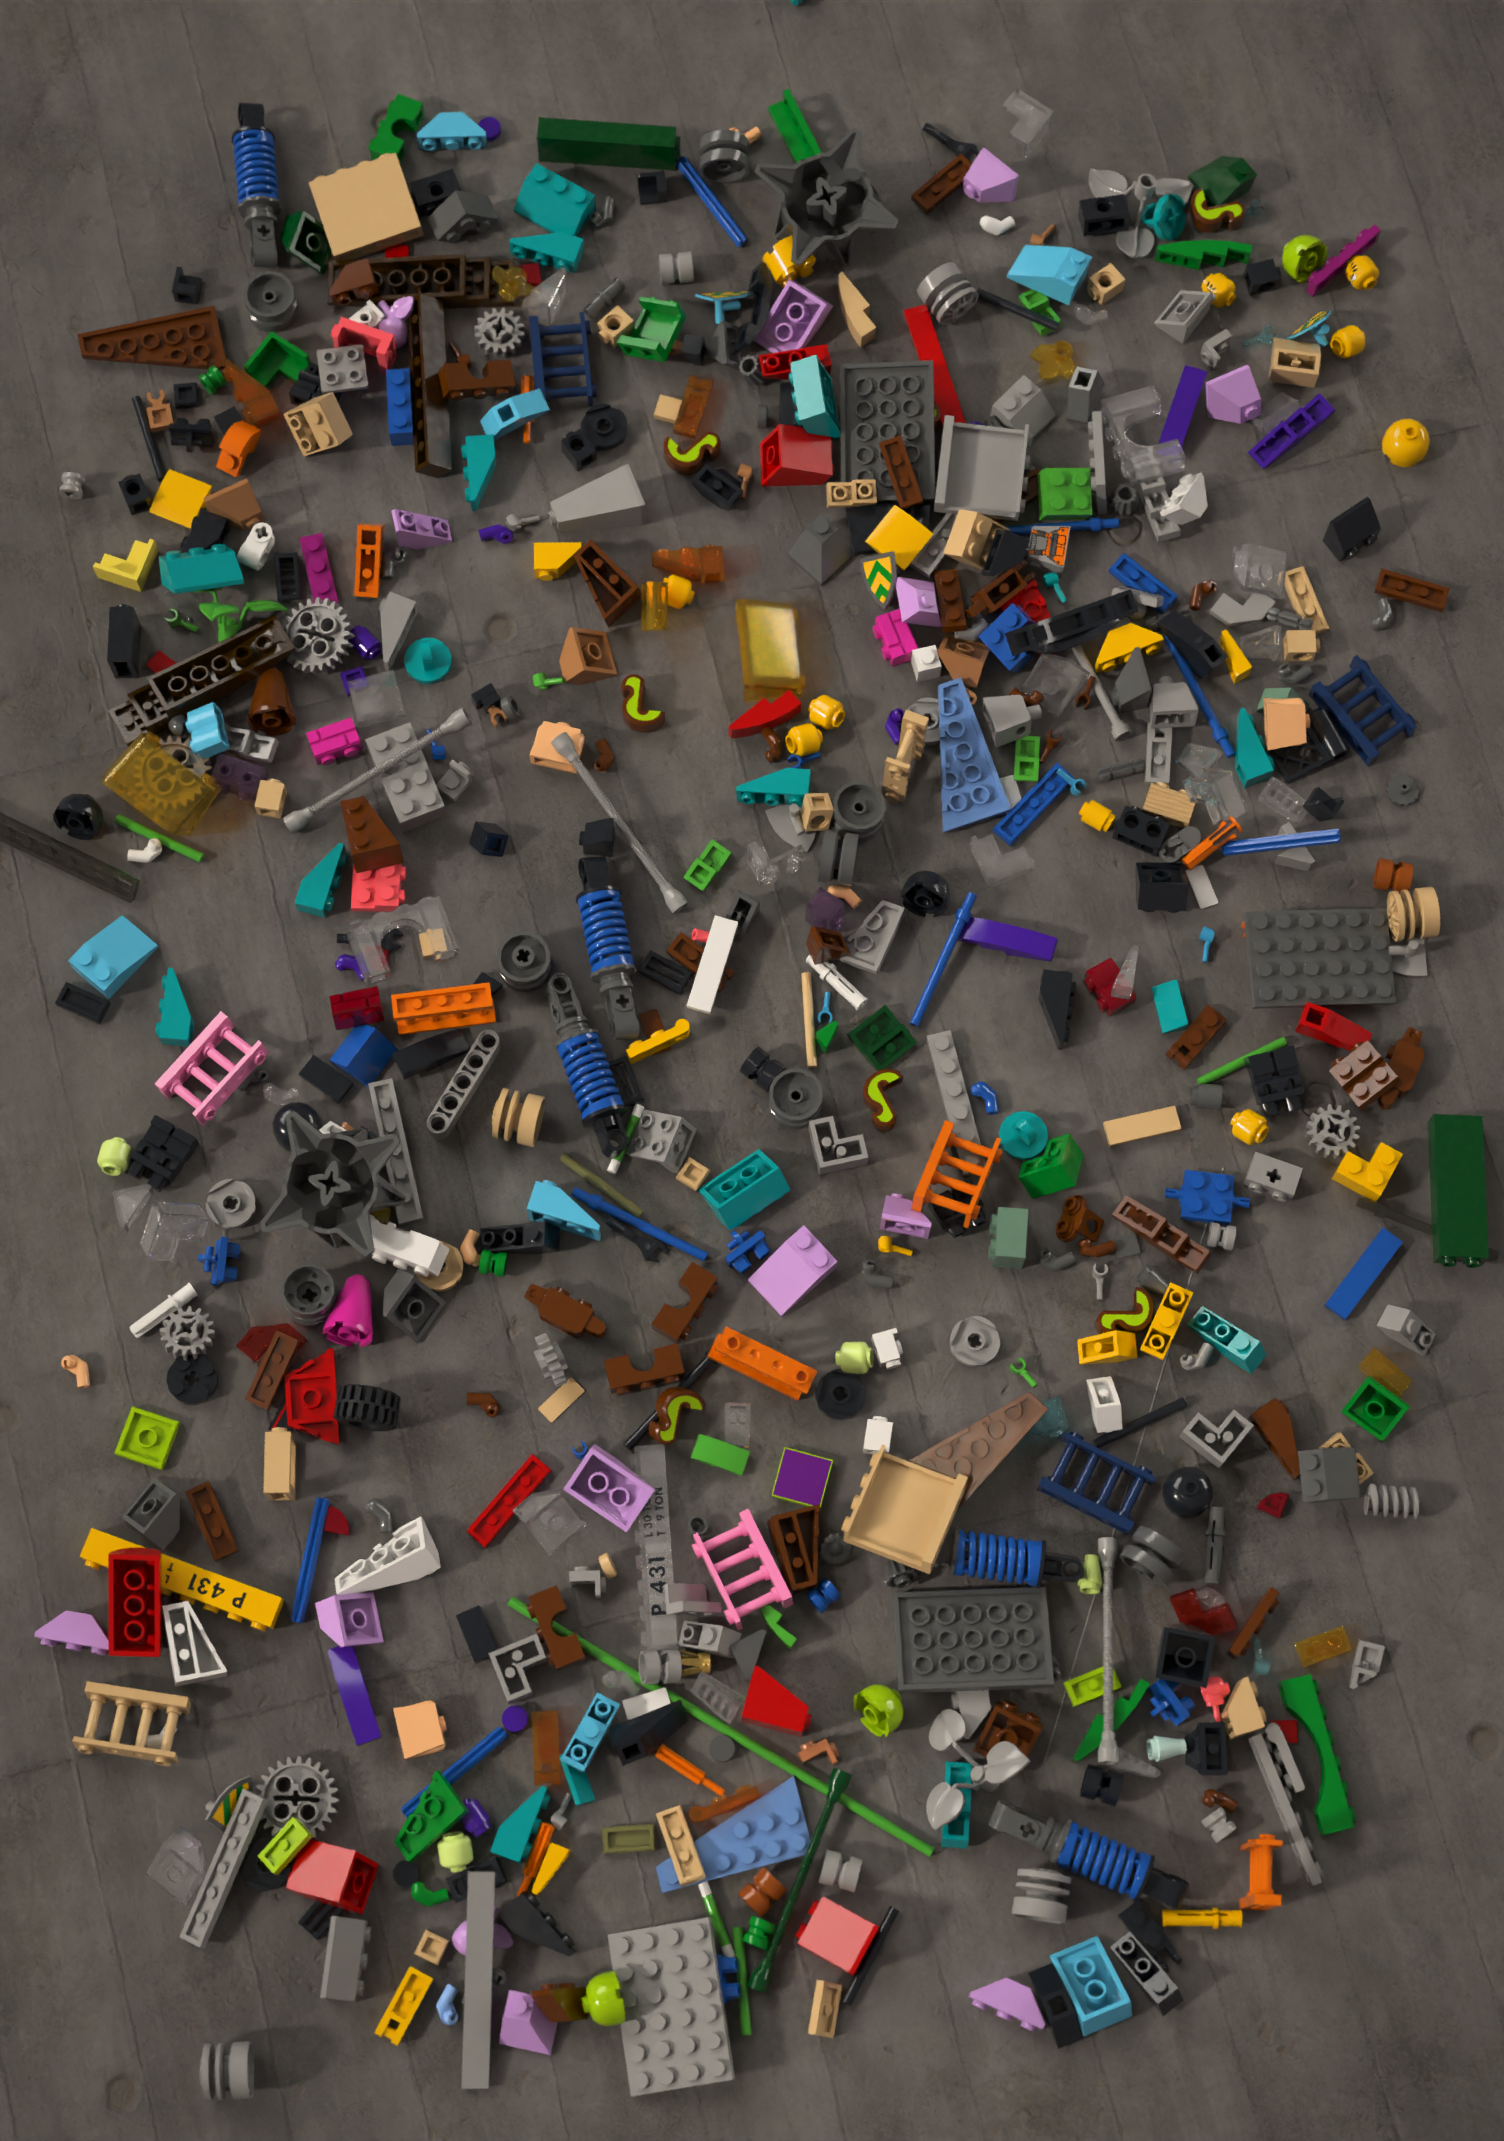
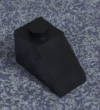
M996 530L981 575L995 576L1022 563L1029 553L1028 544L1030 540L1008 530Z
M614 818L586 823L585 831H580L579 845L583 846V853L606 857L613 856L615 841Z

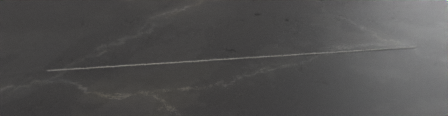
M1206 1223V1225H1205V1228H1204V1231H1203V1234H1202V1237H1201L1200 1245L1202 1244V1240H1203V1237H1204V1234H1205V1230H1206V1227H1207V1223ZM1191 1271V1274H1190V1277H1189V1281H1188V1284H1187V1287H1186L1187 1290H1188V1287H1189V1284H1190V1280H1191L1193 1271ZM1168 1349L1167 1354H1166V1357H1165V1361H1164V1364H1163V1367H1162V1370H1161V1374H1160V1377H1159V1380H1158V1383H1157V1387H1156V1390H1155L1154 1398H1153V1401H1152V1404H1151L1149 1413L1151 1412V1409H1152V1406H1153V1403H1154V1399H1155V1396H1156V1393H1157V1390H1158V1386H1159V1383H1160V1380H1161V1377H1162V1373H1163V1370H1164V1367H1165V1363H1166V1360H1167V1356H1168V1353H1169V1349ZM1147 1425L1144 1427L1133 1466H1135ZM1130 1475L1129 1480H1128V1484H1127V1487H1126V1490H1125V1493H1124V1497H1123V1500H1122V1503H1121V1506H1120V1510H1121V1508H1122V1506H1123V1503H1124V1500H1125V1496H1126V1493H1127V1490H1128V1486H1129V1483H1130V1480H1131V1475ZM1094 1594L1093 1599H1092V1603H1091V1606H1090V1609H1089V1613H1088V1616H1087V1619H1086V1623H1085V1626H1084V1629H1083V1633H1082V1636H1081V1639H1080V1643H1079V1646H1078V1649H1077V1653H1076L1075 1660H1074V1663H1073V1666H1072V1670H1071V1673H1070L1069 1680H1070L1071 1675H1072V1672H1073V1668H1074V1665H1075V1662H1076V1658H1077V1655H1078V1652H1079V1649H1080V1645H1081V1642H1082V1639H1083V1635H1084V1632H1085V1629H1086V1626H1087V1622H1088V1619H1089V1616H1090V1612H1091V1609H1092V1606H1093V1603H1094V1599H1095L1096 1594ZM1065 1690L1064 1697H1063V1700H1062V1703H1061V1706H1060V1710H1059V1713H1058V1716H1057V1720H1056V1723H1055V1726H1054V1730H1053V1733H1052V1736H1051V1740H1050V1743H1049V1746H1048V1750H1047V1753H1046L1044 1762H1046V1759H1047V1755H1048V1752H1049V1749H1050V1745H1051V1742H1052V1739H1053V1735H1054V1732H1055V1729H1056V1725H1057L1058 1718H1059V1715H1060V1712H1061V1708H1062V1705H1063V1701H1064V1698H1065V1695H1066V1690Z

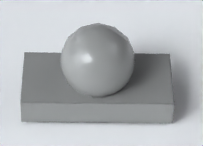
M1123 586L1113 588L1112 595L1124 592L1131 588ZM1131 589L1139 612L1127 615V617L1133 620L1141 619L1147 611V605L1152 607L1162 606L1164 597Z

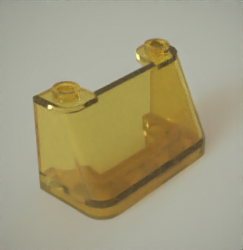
M735 599V621L739 638L744 702L760 701L764 697L767 700H775L787 690H790L796 698L801 697V689L805 688V676L800 674L794 626V623L798 622L797 608H792V604Z
M149 731L141 733L105 772L101 782L164 830L174 835L190 836L221 788L215 784L216 780L209 774H195L161 749L162 745L159 743L160 738Z

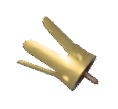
M680 1650L682 1653L689 1654L681 1655V1664L696 1666L683 1669L681 1677L696 1673L710 1674L711 1665L718 1664V1662H710V1653L696 1654Z

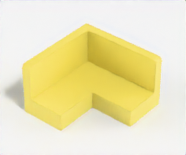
M149 539L148 544L135 540L127 560L104 554L101 563H94L93 568L97 578L142 592L159 550L153 539Z

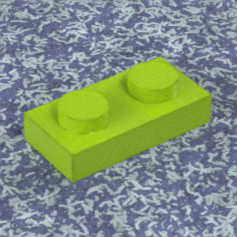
M1104 1667L1063 1683L1073 1707L1104 1695ZM1113 1670L1114 1683L1112 1685L1114 1686L1113 1691L1121 1688V1684L1115 1670Z
M292 1817L258 1857L273 1874L279 1875L313 1835L298 1818Z

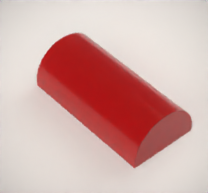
M124 1548L114 1550L108 1554L109 1656L160 1657L162 1654L161 1552L159 1550L151 1548Z

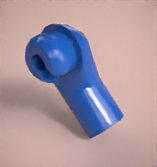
M978 1081L977 1084H973L971 1086V1093L976 1097L981 1096L985 1100L986 1113L988 1115L998 1114L996 1091L986 1082Z

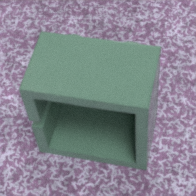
M998 1207L997 1213L992 1214L989 1235L994 1236L993 1239H990L988 1246V1259H992V1267L1022 1269L1026 1258L1028 1209Z

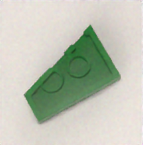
M436 1770L433 1774L431 1784L426 1791H423L419 1798L421 1801L413 1814L409 1815L394 1840L408 1862L413 1863L469 1812L440 1770Z

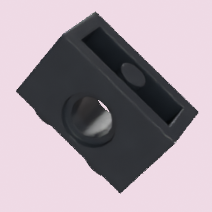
M453 169L410 182L411 195L420 217L430 216L455 190L461 191Z
M1124 194L1079 200L1078 218L1083 236L1129 230L1130 213Z

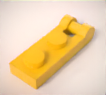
M679 1019L676 1021L675 1027L667 1031H656L651 1035L650 1039L643 1042L638 1040L630 1044L629 1049H626V1055L630 1064L632 1065L688 1038L690 1034L689 1022L685 1019Z
M410 1966L383 2015L375 2034L380 2037L384 2035L391 2039L392 2044L398 2046L434 1979ZM391 2019L400 2023L397 2030L388 2026Z

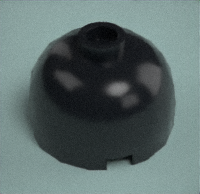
M71 794L63 798L53 813V821L59 829L63 826L69 830L67 833L69 836L80 840H91L94 835H98L102 827L103 810L92 796L88 794Z
M918 871L908 877L902 888L900 898L904 899L903 905L910 912L922 917L926 916L925 913L938 917L944 914L947 909L950 889L946 880L933 871Z
M291 1102L282 1106L275 1114L272 1124L273 1134L278 1144L285 1150L291 1151L285 1116L292 1111L298 1113L316 1129L320 1130L322 1128L321 1119L317 1111L308 1104Z
M1182 1467L1174 1470L1166 1478L1162 1486L1165 1506L1171 1513L1180 1518L1200 1516L1208 1509L1213 1499V1486L1209 1477L1195 1467Z

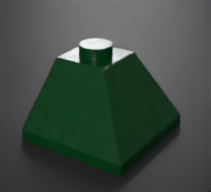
M1221 156L1189 174L1187 178L1197 189H1203L1205 199L1212 206L1230 203L1249 192L1257 173L1243 158Z
M304 210L287 215L280 234L286 251L319 274L324 275L332 250L323 224Z

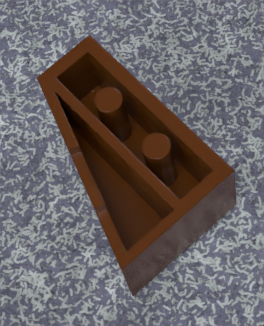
M591 539L573 555L609 628L643 595L639 587Z
M364 796L340 801L356 873L404 863L400 844Z
M820 1504L774 1515L767 1521L779 1569L791 1594L811 1590L817 1584Z

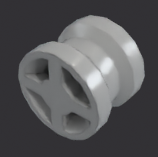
M74 472L63 473L61 478L63 485L59 488V494L69 499H81L83 496L81 488L85 484V477Z

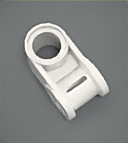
M262 522L253 526L246 541L238 551V562L257 571L262 569L275 543V537L270 525Z

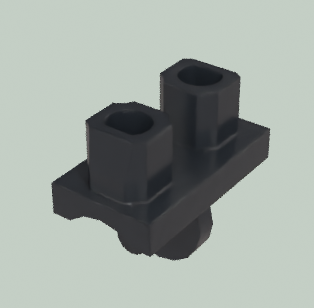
M176 418L175 423H169L171 445L186 446L187 453H193L194 446L213 447L214 438L209 419H200L197 424H189L185 418Z

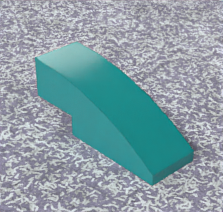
M946 1762L944 1782L948 1783L951 1787L955 1783L971 1784L972 1764ZM959 1788L964 1794V1807L954 1820L942 1826L941 1847L967 1849L969 1842L971 1789Z

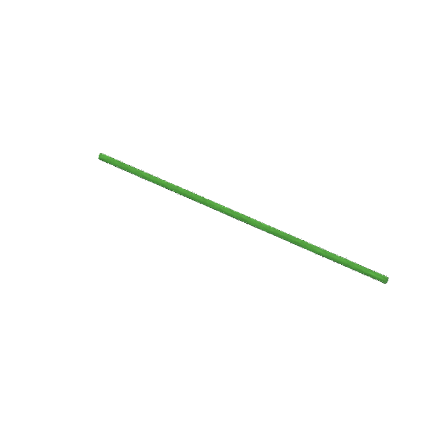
M512 1596L508 1606L531 1619L526 1604ZM537 1618L531 1619L538 1623ZM553 1621L552 1630L556 1635L566 1637L574 1634ZM577 1635L583 1651L650 1691L666 1688L659 1683L643 1685L640 1680L639 1671ZM666 1688L670 1703L681 1699L685 1712L827 1796V1783ZM842 1794L838 1803L930 1857L934 1847L847 1795Z

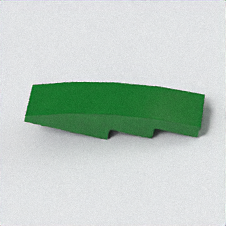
M1217 240L1181 241L1158 245L1154 261L1199 270L1201 263L1223 267L1225 259L1248 264L1252 245Z
M1140 1679L1128 1700L1121 1696L1116 1699L1114 1707H1112L1114 1708V1730L1112 1731H1116L1137 1706L1150 1683ZM1098 1713L1095 1716L1072 1758V1762L1077 1763L1100 1746L1104 1731L1103 1721H1105L1101 1714Z

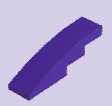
M1185 365L1155 453L1178 460L1207 371Z
M1319 393L1306 406L1300 407L1285 422L1281 421L1248 454L1263 470L1318 428L1335 413V409Z
M970 917L968 923L964 924L957 941L979 944L981 948L1004 951L1006 955L1052 962L1058 939L1033 930Z
M337 1646L327 1650L356 1745L361 1746L382 1738L354 1646Z

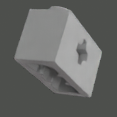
M1255 1152L1243 1185L1248 1186V1189L1255 1193L1265 1192L1271 1194L1275 1200L1281 1202L1291 1201L1303 1168ZM1270 1175L1275 1176L1274 1183L1270 1182Z

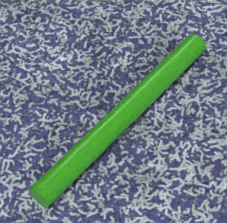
M118 814L115 818V823L146 838H156L160 840L161 845L201 863L204 858L203 853Z
M1281 1037L1197 1078L1198 1084H1209L1244 1067L1243 1058L1281 1049L1287 1046V1042L1284 1037Z
M733 1927L735 1958L738 1959L739 1968L736 1976L737 1983H740L741 1997L738 1998L741 2036L752 2035L745 1945L742 1941L744 1933L743 1927Z

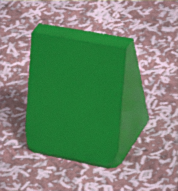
M835 1020L816 1032L815 1041L825 1054L838 1030V1022Z

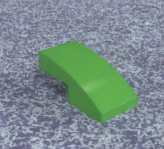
M1031 289L1018 296L1022 307L1061 324L1060 318L1050 307V301L1046 295ZM1032 322L1041 336L1053 332L1049 328Z
M1026 736L1015 740L1014 781L1038 782L1039 736Z
M712 839L699 859L696 858L683 878L704 891L733 853Z
M699 1434L691 1458L711 1467H718L735 1475L742 1476L750 1451Z
M770 1605L759 1608L765 1623L772 1633L791 1650L797 1638L778 1625L782 1619V1614Z

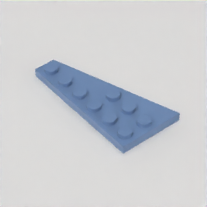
M962 678L938 686L943 834L1011 810Z
M794 1776L694 1841L706 1879L685 1887L806 1855L805 1852H807L806 1850L810 1846L809 1842L811 1841ZM671 1857L656 1866L662 1893L681 1889Z

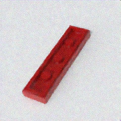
M532 1454L466 1532L486 1549L552 1470Z

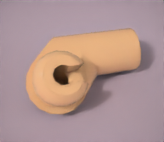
M75 1355L63 1357L61 1361L62 1367L76 1375L77 1388L90 1387L88 1364Z

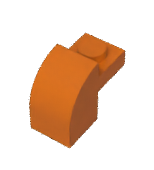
M242 420L234 423L221 441L219 448L222 450L216 468L235 477L240 476L246 456L255 452L262 430Z

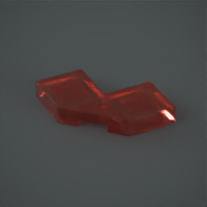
M288 1323L273 1326L252 1327L238 1342L236 1347L256 1363L267 1351L276 1330L301 1341L296 1353L308 1340Z
M1194 1588L1170 1596L1169 1600L1179 1621L1184 1624H1191L1201 1628L1205 1633L1212 1636L1236 1629L1238 1626L1228 1602L1204 1610Z

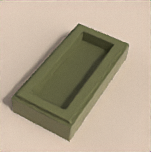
M654 1824L602 1827L603 1854L656 1851Z

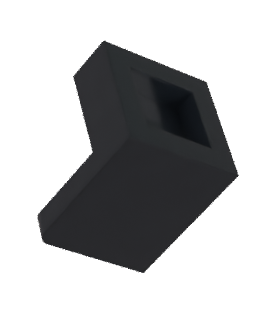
M665 171L638 173L637 182L640 205L667 203Z
M177 267L172 287L175 302L198 305L203 283L202 278L186 276L183 273L182 267Z
M1320 787L1314 788L1302 807L1320 822L1333 819L1345 800L1342 797L1333 799Z
M475 821L469 844L481 855L503 857L509 835L497 824Z

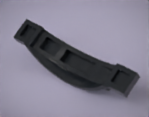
M1129 589L1007 632L1005 636L1012 656L1029 650L1037 653L1059 652L1097 637L1118 624L1125 616L1139 611L1132 590Z

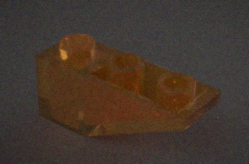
M229 359L223 360L225 367L222 369L223 375L227 382L232 381L235 388L232 390V393L237 403L242 402L245 408L242 413L248 424L252 423L254 427L259 428L279 419L280 411L270 391Z
M708 544L702 548L682 547L679 550L672 551L660 549L651 553L652 567L701 584L725 581L722 546Z

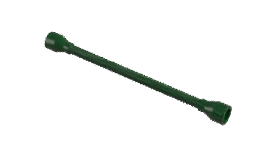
M836 1768L832 1770L828 1782L827 1801L825 1802L826 1805H824L825 1808H823L824 1811L821 1812V1817H819L816 1824L814 1836L811 1837L810 1846H808L807 1852H805L806 1855H804L805 1858L801 1862L799 1874L795 1877V1884L791 1887L792 1890H790L791 1893H789L786 1900L785 1909L782 1910L781 1919H779L778 1925H776L777 1928H775L774 1935H772L771 1944L768 1945L766 1957L761 1960L760 1965L751 1974L747 1984L750 1988L765 1994L768 1991L771 1983V1970L774 1965L773 1960L775 1959L774 1956H776L775 1953H777L776 1950L780 1946L781 1937L784 1936V1931H786L788 1921H790L789 1918H791L794 1911L795 1902L799 1898L800 1889H802L807 1873H809L810 1864L813 1863L815 1851L819 1848L818 1845H820L822 1835H824L825 1826L828 1825L829 1816H831L832 1810H834V1804L839 1801L840 1796L849 1786L852 1775Z

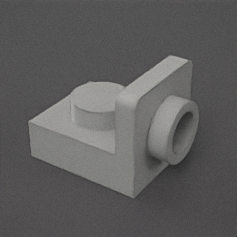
M1227 329L1203 344L1201 350L1202 360L1205 364L1210 365L1213 370L1219 366L1221 360L1219 355L1229 348L1232 335Z
M451 760L449 770L436 786L439 792L453 802H456L472 782L471 770L466 764Z

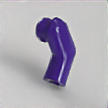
M500 524L478 530L481 541L494 538L503 544H508L513 539L512 532Z
M900 708L891 711L885 723V729L895 745H899L900 727L905 713Z
M343 954L335 962V966L339 971H345L347 968L352 969L361 981L371 976V973L359 957Z

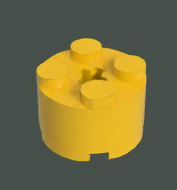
M793 235L776 243L773 246L774 251L770 255L767 251L762 259L776 283L781 285L782 288L785 287L788 280L794 281L799 276L802 278L809 276L814 271L812 266L816 262V257L813 253L801 265L791 262Z

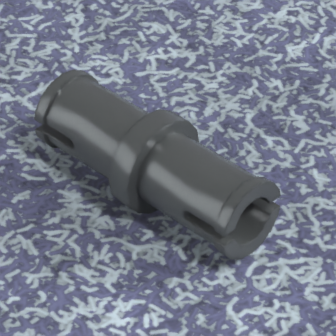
M614 277L603 290L596 292L595 298L582 308L584 313L589 318L594 319L605 306L609 307L612 304V300L625 289L623 282L619 278Z

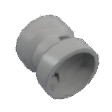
M1211 1222L1207 1246L1213 1248L1222 1246L1224 1250L1232 1251L1236 1237V1226L1228 1225L1223 1227L1219 1223Z
M1222 1806L1201 1820L1205 1828L1214 1831L1211 1837L1216 1843L1237 1828L1233 1821H1226V1812Z

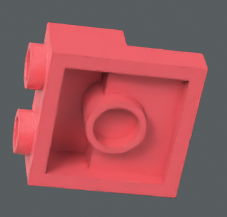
M353 862L351 910L400 912L401 904H405V889H401L402 881H406V866H402V863L356 873Z

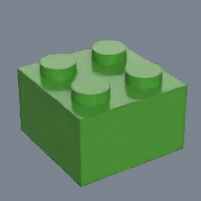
M1044 468L1037 474L1039 520H1085L1092 515L1090 468Z

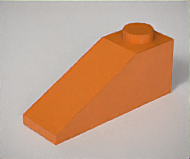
M360 523L357 525L354 596L378 598L384 549L385 525Z

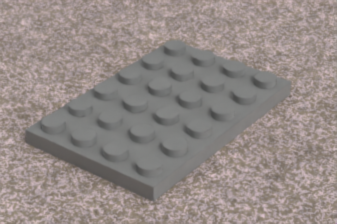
M711 1917L609 1934L608 1941L612 1969L615 1971L620 1989L618 1990L620 1998H623L626 2020L621 2024L631 2096L734 2080L735 2074Z

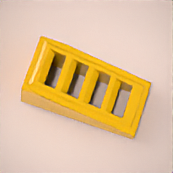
M1225 629L1221 632L1219 643L1228 656L1225 661L1231 679L1236 684L1249 676L1252 665Z
M554 1843L549 1845L531 1890L534 1895L538 1896L570 1855L571 1851Z

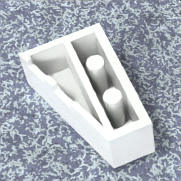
M369 1214L375 1250L372 1253L373 1260L386 1264V1261L393 1262L395 1267L402 1270H407L409 1267L414 1269L415 1273L424 1277H428L429 1274L439 1276L449 1252L448 1247L441 1241L412 1230L408 1232L395 1228L396 1224L394 1223L382 1224L373 1215Z
M185 1601L162 1606L175 1686L226 1677L228 1671L221 1662L189 1602Z

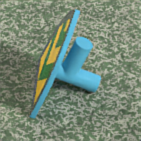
M753 291L695 294V297L715 301L716 324H719L721 321H725L724 311L740 309L739 300L725 302L724 300L747 297L752 295Z
M1328 308L1319 311L1286 339L1295 338L1310 330L1318 344H1320V347L1323 348L1329 343L1324 335L1329 332V326L1327 324L1318 326V324L1330 316L1331 310Z

